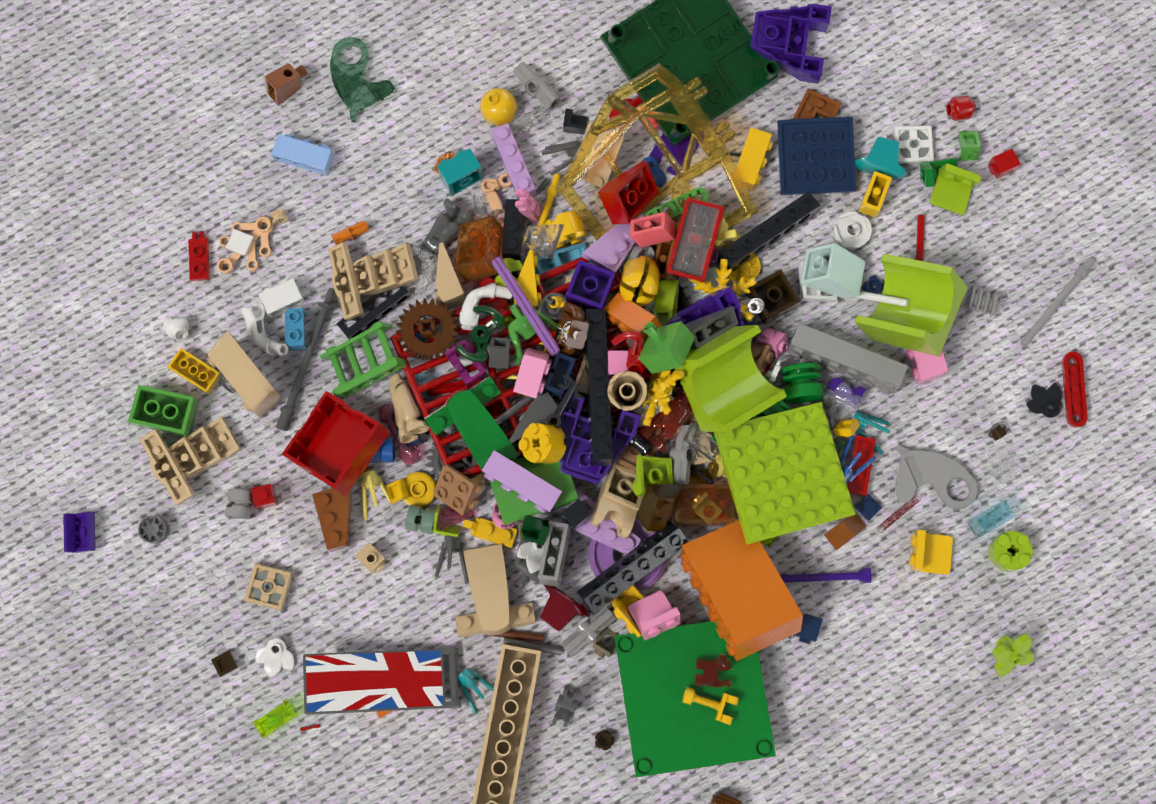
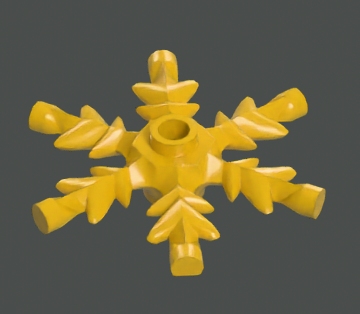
M720 259V269H715L719 277L715 278L719 282L717 287H712L711 280L709 283H707V280L706 283L690 280L697 285L694 287V290H703L702 294H710L726 288V283L730 281L727 277L732 269L727 270L728 260ZM742 277L737 285L734 282L732 290L734 294L741 296L740 292L750 293L748 287L757 284L754 277L744 282V277ZM740 305L741 316L751 322L754 315L746 311L749 308L748 305Z
M671 369L651 374L649 378L652 381L649 384L646 399L642 404L644 407L649 403L645 413L646 417L643 421L644 425L650 427L658 405L660 406V412L663 411L664 414H669L671 411L668 406L669 397L673 386L676 385V381L682 379L685 375L682 370L678 372L675 370L672 374H670Z

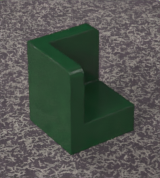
M526 515L520 530L521 539L544 545L550 529L548 520Z

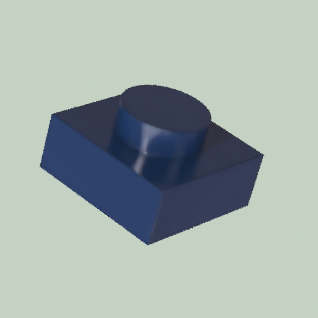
M869 494L854 507L867 522L882 509Z

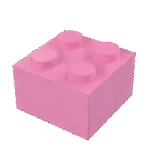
M527 348L523 355L513 392L536 398L538 393L542 394L547 381L544 375L548 374L552 361L549 360L550 354Z

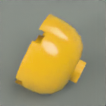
M503 88L488 90L480 101L481 114L490 125L501 126L509 124L515 118L516 109L518 110L517 101L514 96Z

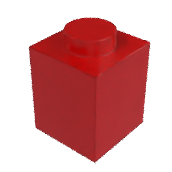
M1012 148L992 157L988 163L990 173L998 179L1016 171L1021 163Z
M267 484L251 488L254 506L257 509L278 506L273 485Z

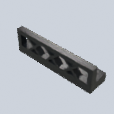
M404 286L399 287L400 289L392 296H389L390 290L386 291V295H383L385 292L375 294L362 304L363 309L371 310L361 319L358 316L350 320L356 322L347 330L343 327V324L348 320L343 318L336 324L345 336L351 339L366 331L374 323L408 299L410 294ZM377 298H386L384 302L374 307Z

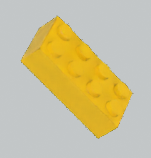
M182 348L179 349L167 366L171 371L208 395L222 376L221 373Z

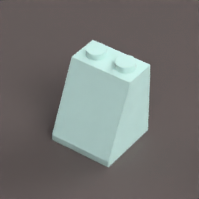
M836 243L808 249L801 285L844 299L857 297L860 294L866 261Z

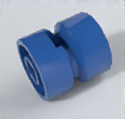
M386 438L369 463H378L379 460H382L383 463H394V438Z

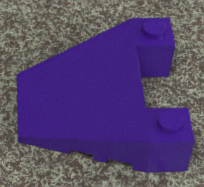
M808 4L804 7L793 6L790 9L756 12L750 48L769 61H776L781 69L799 81L818 84L822 76L824 58L805 55L809 30L826 33L830 23L832 6Z
M574 393L561 416V429L566 438L564 439L566 450L560 459L561 472L599 484L635 436L642 414L622 410L618 425H611L613 452L611 465L590 466L588 417L581 415L586 396L582 395L584 396L583 399H579Z

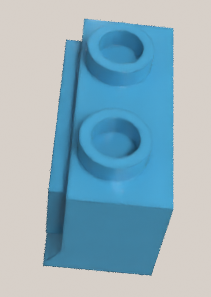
M290 308L285 312V344L289 347V351L306 350L307 345L304 343V334L306 332L304 329V317H307V312L304 308Z

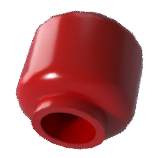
M969 96L952 97L946 105L947 115L953 121L968 120L976 110V104Z

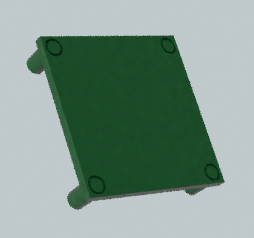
M655 0L621 23L613 25L610 30L600 36V39L672 147L778 77V63L773 60L768 61L750 48L752 36L728 0Z

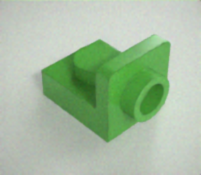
M978 131L959 132L960 161L978 160L981 151Z

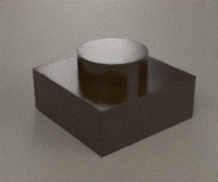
M230 650L211 659L219 677H223L239 668Z

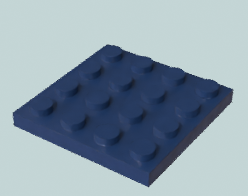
M853 117L777 120L780 196L804 195L808 191L811 194L856 192Z

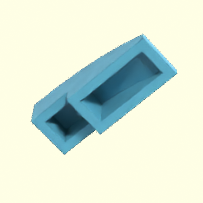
M585 242L537 256L538 267H534L535 274L544 273L582 257V253L587 249Z

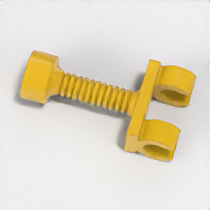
M687 687L682 703L690 705L692 702H697L716 709L715 720L731 725L733 717L724 715L722 712L725 702L737 705L739 698L723 693L721 701L716 702L695 694V689Z

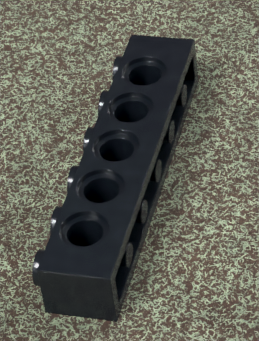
M808 191L721 250L717 258L718 263L720 264V259H727V270L732 269V273L817 215L820 204Z
M670 521L664 531L654 533L579 589L577 593L588 609L595 614L679 551L682 545L688 543V540L680 528Z

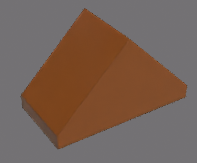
M856 514L843 519L824 536L837 550L863 530L866 525Z

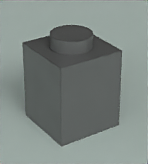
M491 337L489 367L508 369L511 338Z

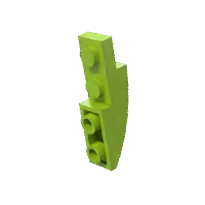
M660 280L653 315L661 326H664L677 313L679 280Z

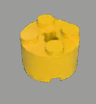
M567 211L555 216L556 220L551 222L549 219L544 223L554 250L565 248V245L568 244L572 246L582 243V238L587 236V231L579 211L577 213L575 211Z
M531 423L519 441V449L522 450L524 457L530 462L556 463L563 457L566 450V445H564V439L566 438L562 429L555 427L556 425Z

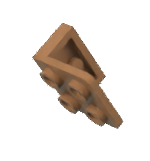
M446 464L442 467L434 490V496L463 516L479 506L480 495L486 487V478L481 473L469 479Z

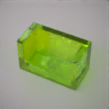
M285 699L282 704L260 719L254 720L253 724L264 739L299 717L300 714L292 701Z

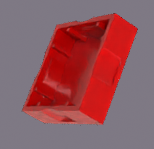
M325 391L311 411L305 424L294 435L282 452V455L346 497L388 437L390 431L361 411L354 410L341 399Z

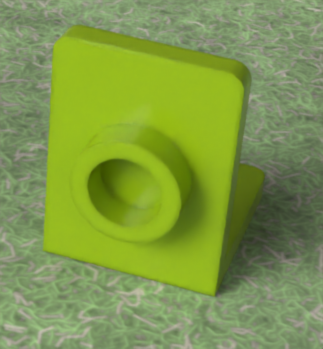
M438 505L432 532L442 536L459 537L462 526L439 522L441 505Z

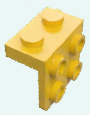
M916 530L913 532L910 539V545L912 546V554L910 553L909 555L910 571L948 575L951 569L953 538L946 535L926 533V530Z
M633 584L613 599L611 603L615 609L613 610L615 616L619 620H624L625 626L631 634L635 633L637 637H640L641 633L628 611V606L645 597Z

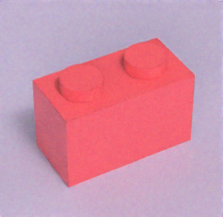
M666 212L631 220L630 237L640 248L675 240V222Z

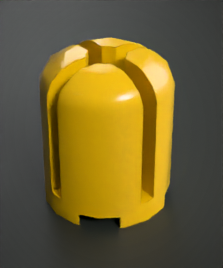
M645 256L633 258L626 262L623 267L619 287L620 294L625 301H632L634 292H636L634 303L638 306H645L653 302L658 292L660 272L656 262Z

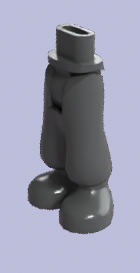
M448 198L443 202L446 212L439 214L420 246L421 250L417 254V257L427 264L433 258H437L439 243L443 242L446 247L460 234L464 224H470L474 220L472 215L463 209L460 210ZM457 215L456 220L452 222V219Z

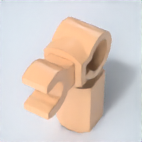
M507 173L501 174L498 179H485L482 182L481 190L487 196L486 199L493 215L505 211L496 191H499L500 188L508 189L511 187V182L504 183L502 181L508 178Z

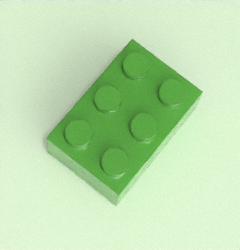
M138 385L128 422L134 426L151 430L157 429L160 432L188 437L192 431L199 400L188 395Z

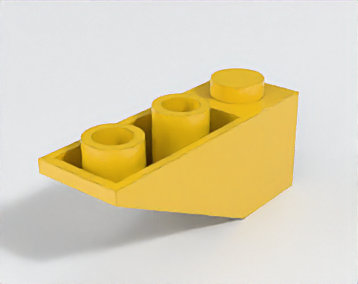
M529 250L517 283L533 308L538 310V304L542 303L541 293H537L536 286H540L539 274H535L534 267H538L537 255L533 256V250ZM514 299V303L517 305V307L519 308V310H520L521 312H523V311L521 310V308L519 307V305L517 304L516 300Z

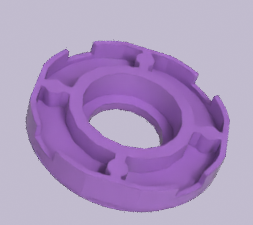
M636 517L631 532L641 539L640 545L657 531L647 533ZM591 539L588 559L594 576L597 577L612 566L615 561L612 548ZM666 560L634 584L639 591L651 587L659 579L664 570Z

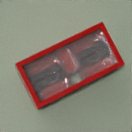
M687 197L667 268L668 274L706 283L726 211L724 206Z

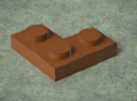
M808 88L793 119H812L815 115L823 118H834L841 103Z

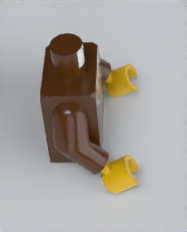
M553 296L551 298L556 300V304H549L551 308H563L554 341L560 348L559 353L570 357L576 350L583 349L587 339L589 322L585 319L582 308L570 302H564L562 297ZM545 347L544 351L542 352L549 354L548 350Z

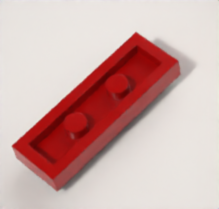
M862 436L855 437L852 460L858 452H861L862 455L852 468L854 472L873 457L876 439ZM872 463L856 476L853 482H848L849 494L867 495Z

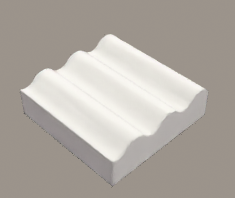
M234 229L225 248L246 257L254 237Z

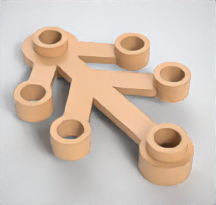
M260 217L255 223L241 224L240 222H235L232 225V230L240 225L241 229L239 231L241 232L253 231L251 236L254 237V241L248 251V262L246 264L251 272L259 268V264L256 261L255 241L260 236L262 246L259 249L260 255L263 258H268L272 253L269 248L268 234L273 231L274 224L268 217ZM263 224L268 225L266 229H262L261 226ZM222 236L219 239V244L225 248L227 244L223 245L222 241L224 239L229 241L230 237ZM264 249H268L267 254H262ZM234 252L228 259H220L217 263V269L224 275L230 274L233 271V265L242 255ZM251 263L256 264L254 268L249 267ZM229 265V269L223 270V266Z

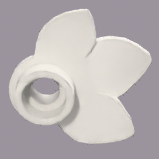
M527 542L519 547L517 557L526 559L527 568L530 573L540 569L544 545H540V548H538L537 543Z
M273 638L267 643V646L257 651L255 662L264 663L265 672L270 677H273L281 670V667L293 670L294 656L286 649V644L282 639ZM273 646H278L279 651H274Z

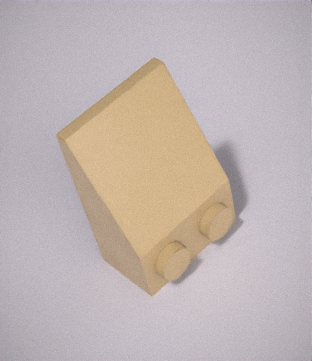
M590 121L571 175L603 188L611 181L614 175L625 136Z
M442 242L439 243L435 284L437 291L434 293L437 301L441 300L442 306L448 304V310L463 305L465 295Z

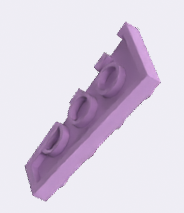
M640 213L635 219L643 217L644 214ZM631 223L616 224L588 247L581 256L600 268L616 273L636 243L630 237Z
M578 489V498L582 502L585 500L592 508L590 512L593 513L596 503ZM590 517L575 530V532L625 555L636 548L641 541L632 532H630L626 539L618 537L616 535L617 526L609 519H604L600 522L599 527L590 524Z

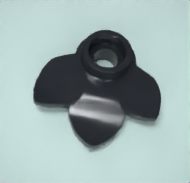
M1053 383L1046 390L1039 385H1032L1030 394L1033 400L1026 403L1028 409L1035 414H1043L1047 418L1056 417L1060 413L1059 402L1062 399V392L1059 386ZM1047 406H1052L1053 411L1049 412Z

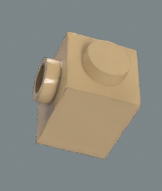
M370 542L355 555L372 574L375 572L379 573L386 567V558Z

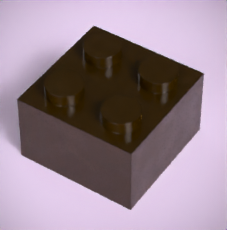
M782 269L758 281L757 284L748 287L750 293H746L749 299L760 298L763 300L764 309L757 314L764 325L796 309L800 303Z

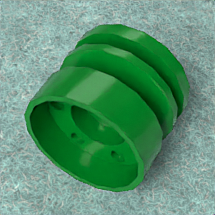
M802 362L781 368L780 373L782 376H785L781 379L782 383L791 384L783 388L787 395L784 398L785 403H805L817 401L825 397L823 384L814 382L822 378V374L817 373L821 370L819 363Z

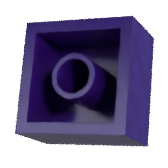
M579 260L565 298L568 302L587 309H603L616 273Z

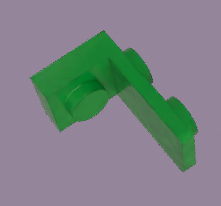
M948 158L920 162V181L925 187L934 186L938 169L947 163L958 167V159Z

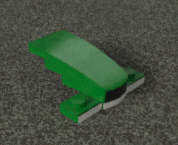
M490 376L470 389L454 393L445 402L444 406L424 418L435 435L455 424L481 470L494 450L511 461L519 456L499 425L483 406V404L501 393Z

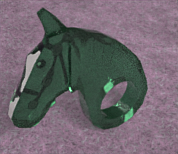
M347 37L339 40L334 45L330 61V71L334 87L341 100L349 108L351 122L355 123L359 112L370 110L381 101L392 96L394 85L389 80L372 83L363 79L369 60L367 46L359 38ZM353 46L361 50V58L354 64H345L340 60L341 52L347 47Z

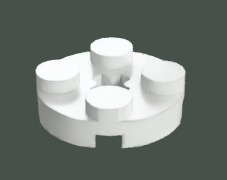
M854 211L842 214L835 222L833 228L836 242L844 249L850 250L863 247L868 242L872 232L871 223L868 218ZM850 226L853 229H857L855 235L848 233Z

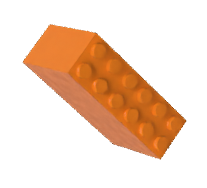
M740 520L682 545V553L680 554L682 562H680L681 568L684 573L688 572L692 588L697 589L699 592L698 598L703 606L706 605L710 621L716 623L719 637L721 639L724 638L727 643L725 645L727 652L730 656L733 655L736 661L801 632L803 614L761 542L746 544Z

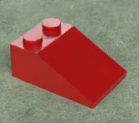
M642 161L615 177L598 192L612 224H630L631 220L635 219L660 193L647 161Z

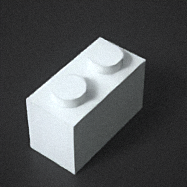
M285 279L279 283L280 285L267 287L262 290V293L258 294L270 318L286 312L287 309L295 308L305 303L294 279Z

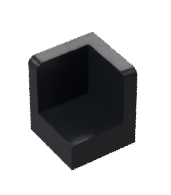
M566 108L563 132L585 135L588 118L586 116L573 115V109Z

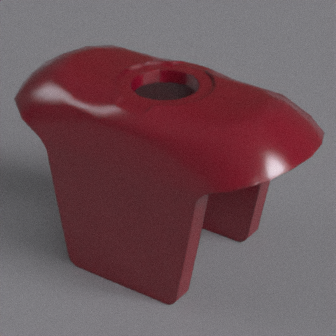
M544 585L550 597L540 617L548 625L557 631H561L576 615L590 618L588 610L556 586Z

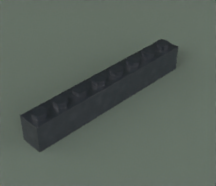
M586 309L584 317L589 322L587 339L585 341L586 381L589 387L587 390L590 466H610L613 460L610 400L607 392L609 374L605 309Z

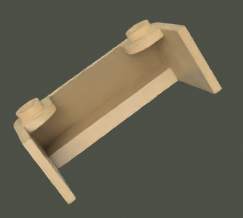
M229 331L221 335L208 352L209 358L207 361L213 368L217 367L244 400L241 403L248 412L253 411L260 418L284 398L274 389Z

